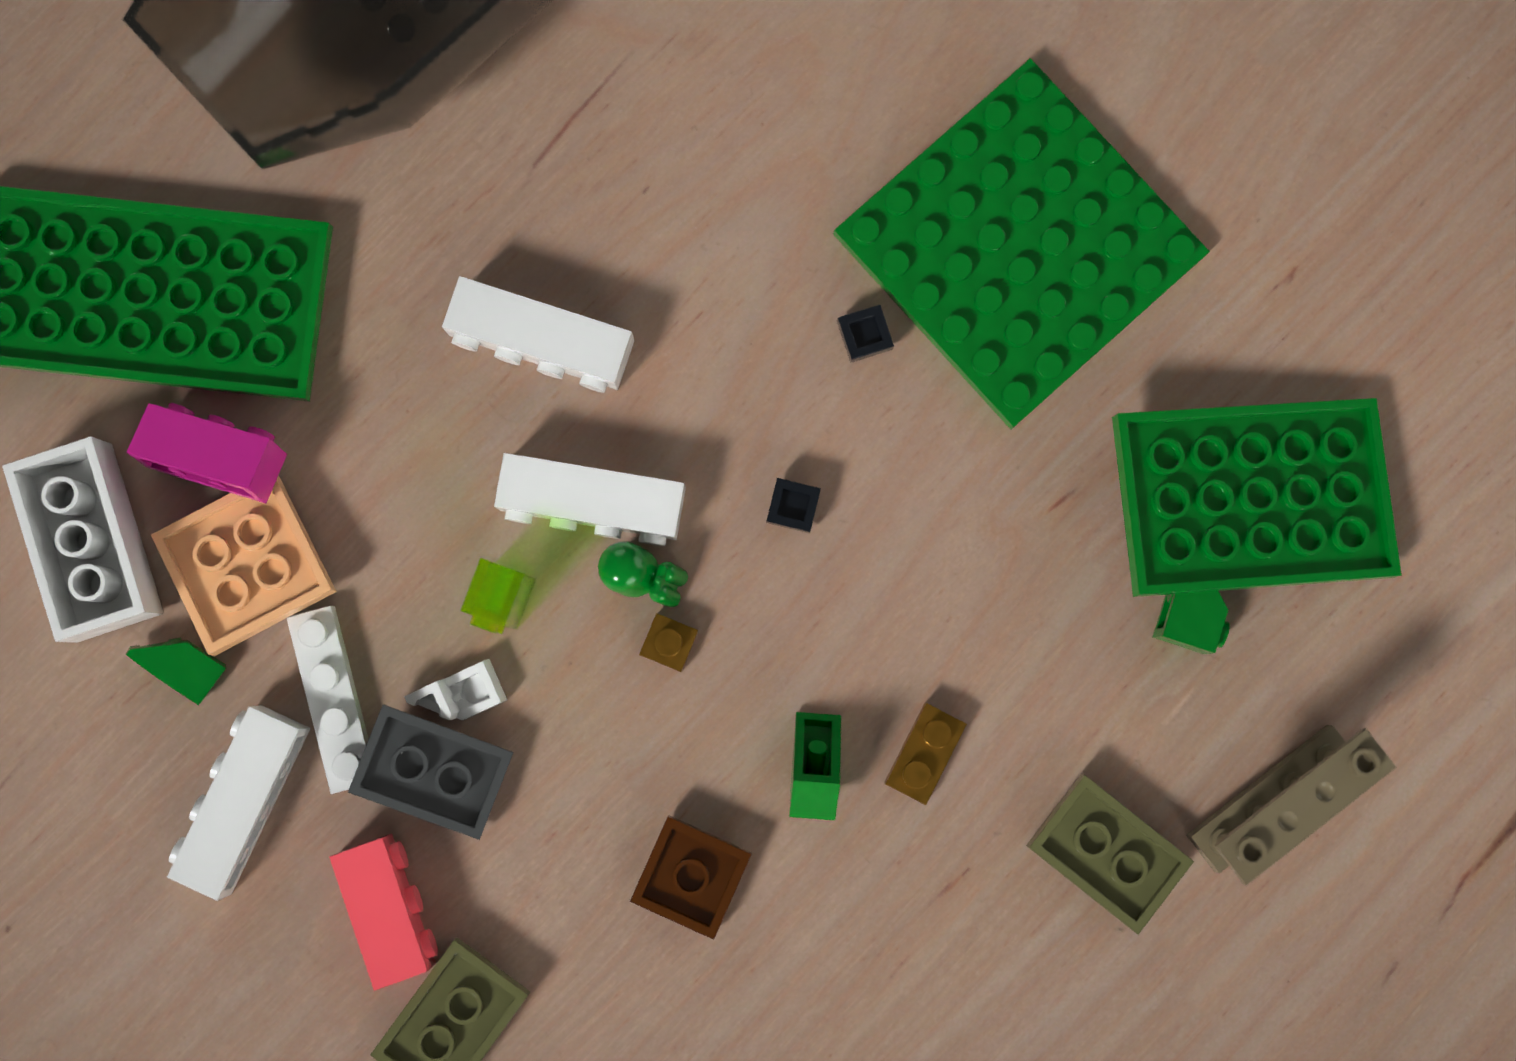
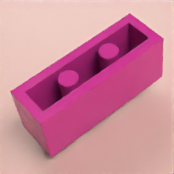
M148 403L126 452L149 469L262 503H267L287 456V453L274 442L275 436L263 429L249 426L247 431L236 429L232 422L211 414L205 420L195 417V413L190 409L174 403H169L167 408Z

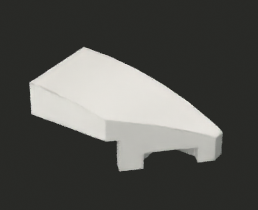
M490 659L483 660L454 675L431 683L404 696L408 704L413 706L420 705L439 713L440 717L447 720L456 718L465 720L507 701Z

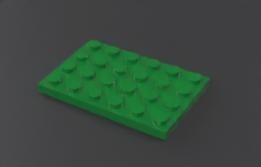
M1377 398L1118 413L1112 417L1133 597L1385 579L1402 576Z

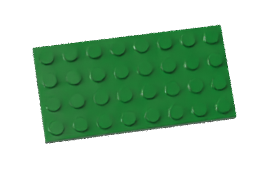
M0 186V367L310 401L333 226L329 222Z

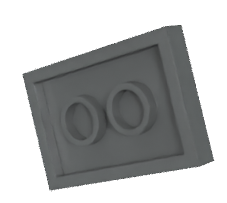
M383 704L348 793L480 840L513 752Z

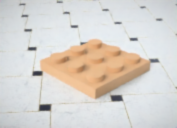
M279 475L267 503L229 493L151 534L208 655L216 656L337 592Z

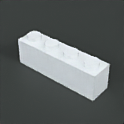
M461 276L458 278L442 328L448 335L453 337L451 343L475 352H477L479 346L495 350L494 357L504 362L520 365L521 359L538 364L537 371L558 379H562L564 373L581 378L579 382L581 386L605 393L606 387L618 390L634 343L632 331Z
M504 453L494 507L506 512L505 520L532 524L534 516L550 519L549 527L576 531L577 524L594 526V534L598 536L621 539L622 531L640 534L638 542L665 546L666 539L677 540L686 487L682 482Z
M262 705L249 706L247 711L243 710L238 714L230 730V735L234 738L227 753L222 752L211 768L210 778L214 780L207 794H203L197 799L190 812L189 819L193 821L186 838L181 837L171 851L169 862L173 865L167 878L216 901L232 894L311 729L310 727Z

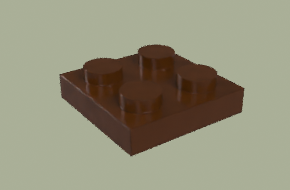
M668 815L630 902L714 940L752 852Z

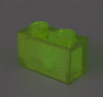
M480 558L460 611L472 615L469 624L493 633L503 634L505 627L518 629L536 579Z

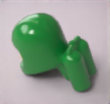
M617 542L608 546L603 551L598 563L599 577L610 590L628 597H640L649 593L650 598L654 602L668 607H675L679 604L681 596L677 588L685 585L688 581L686 570L668 561L659 565L651 552L631 542Z

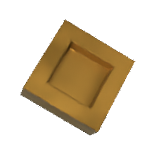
M656 613L639 655L682 672L699 630Z

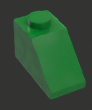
M1219 591L1165 595L1153 638L1201 654L1216 653L1217 647L1222 648L1225 644L1230 629V623L1225 621L1228 608Z
M796 712L789 817L835 821L840 789L841 715Z

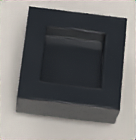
M880 304L837 318V324L850 363L893 350L894 344Z
M777 478L766 523L810 534L821 488Z

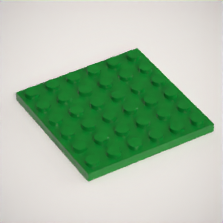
M1031 58L842 222L833 232V235L1011 430L1210 252Z

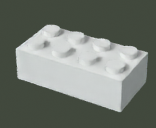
M91 436L2 465L55 642L78 643L164 614L111 443Z

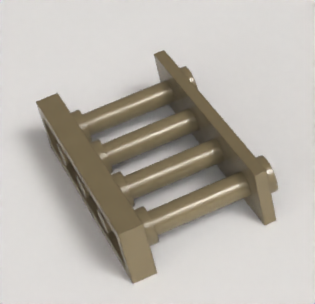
M1326 725L1189 832L1187 837L1214 872L1221 873L1230 866L1242 883L1247 885L1393 771L1396 766L1367 729L1360 730L1348 741H1345L1334 726Z

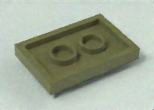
M1083 774L1079 776L1026 845L1138 935L1194 863L1192 859Z
M457 937L370 1055L377 1061H481L528 997L530 991Z

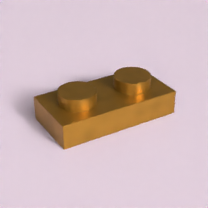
M924 703L884 784L927 805L967 724L928 703Z

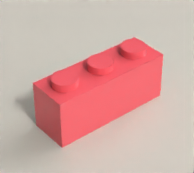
M391 833L330 856L329 858L374 991L428 972L436 964L434 957L438 955V946L431 929H424L419 912L423 911V902L418 888L415 885H409L404 868L408 867L409 863L403 844L400 841L395 842Z

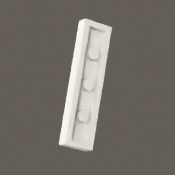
M327 606L288 617L287 622L330 793L334 794L349 790L369 739L335 606Z

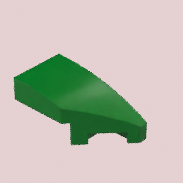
M181 637L151 645L130 646L126 652V655L142 668L197 705L202 702L226 669V664L208 655L206 651L190 641H181Z

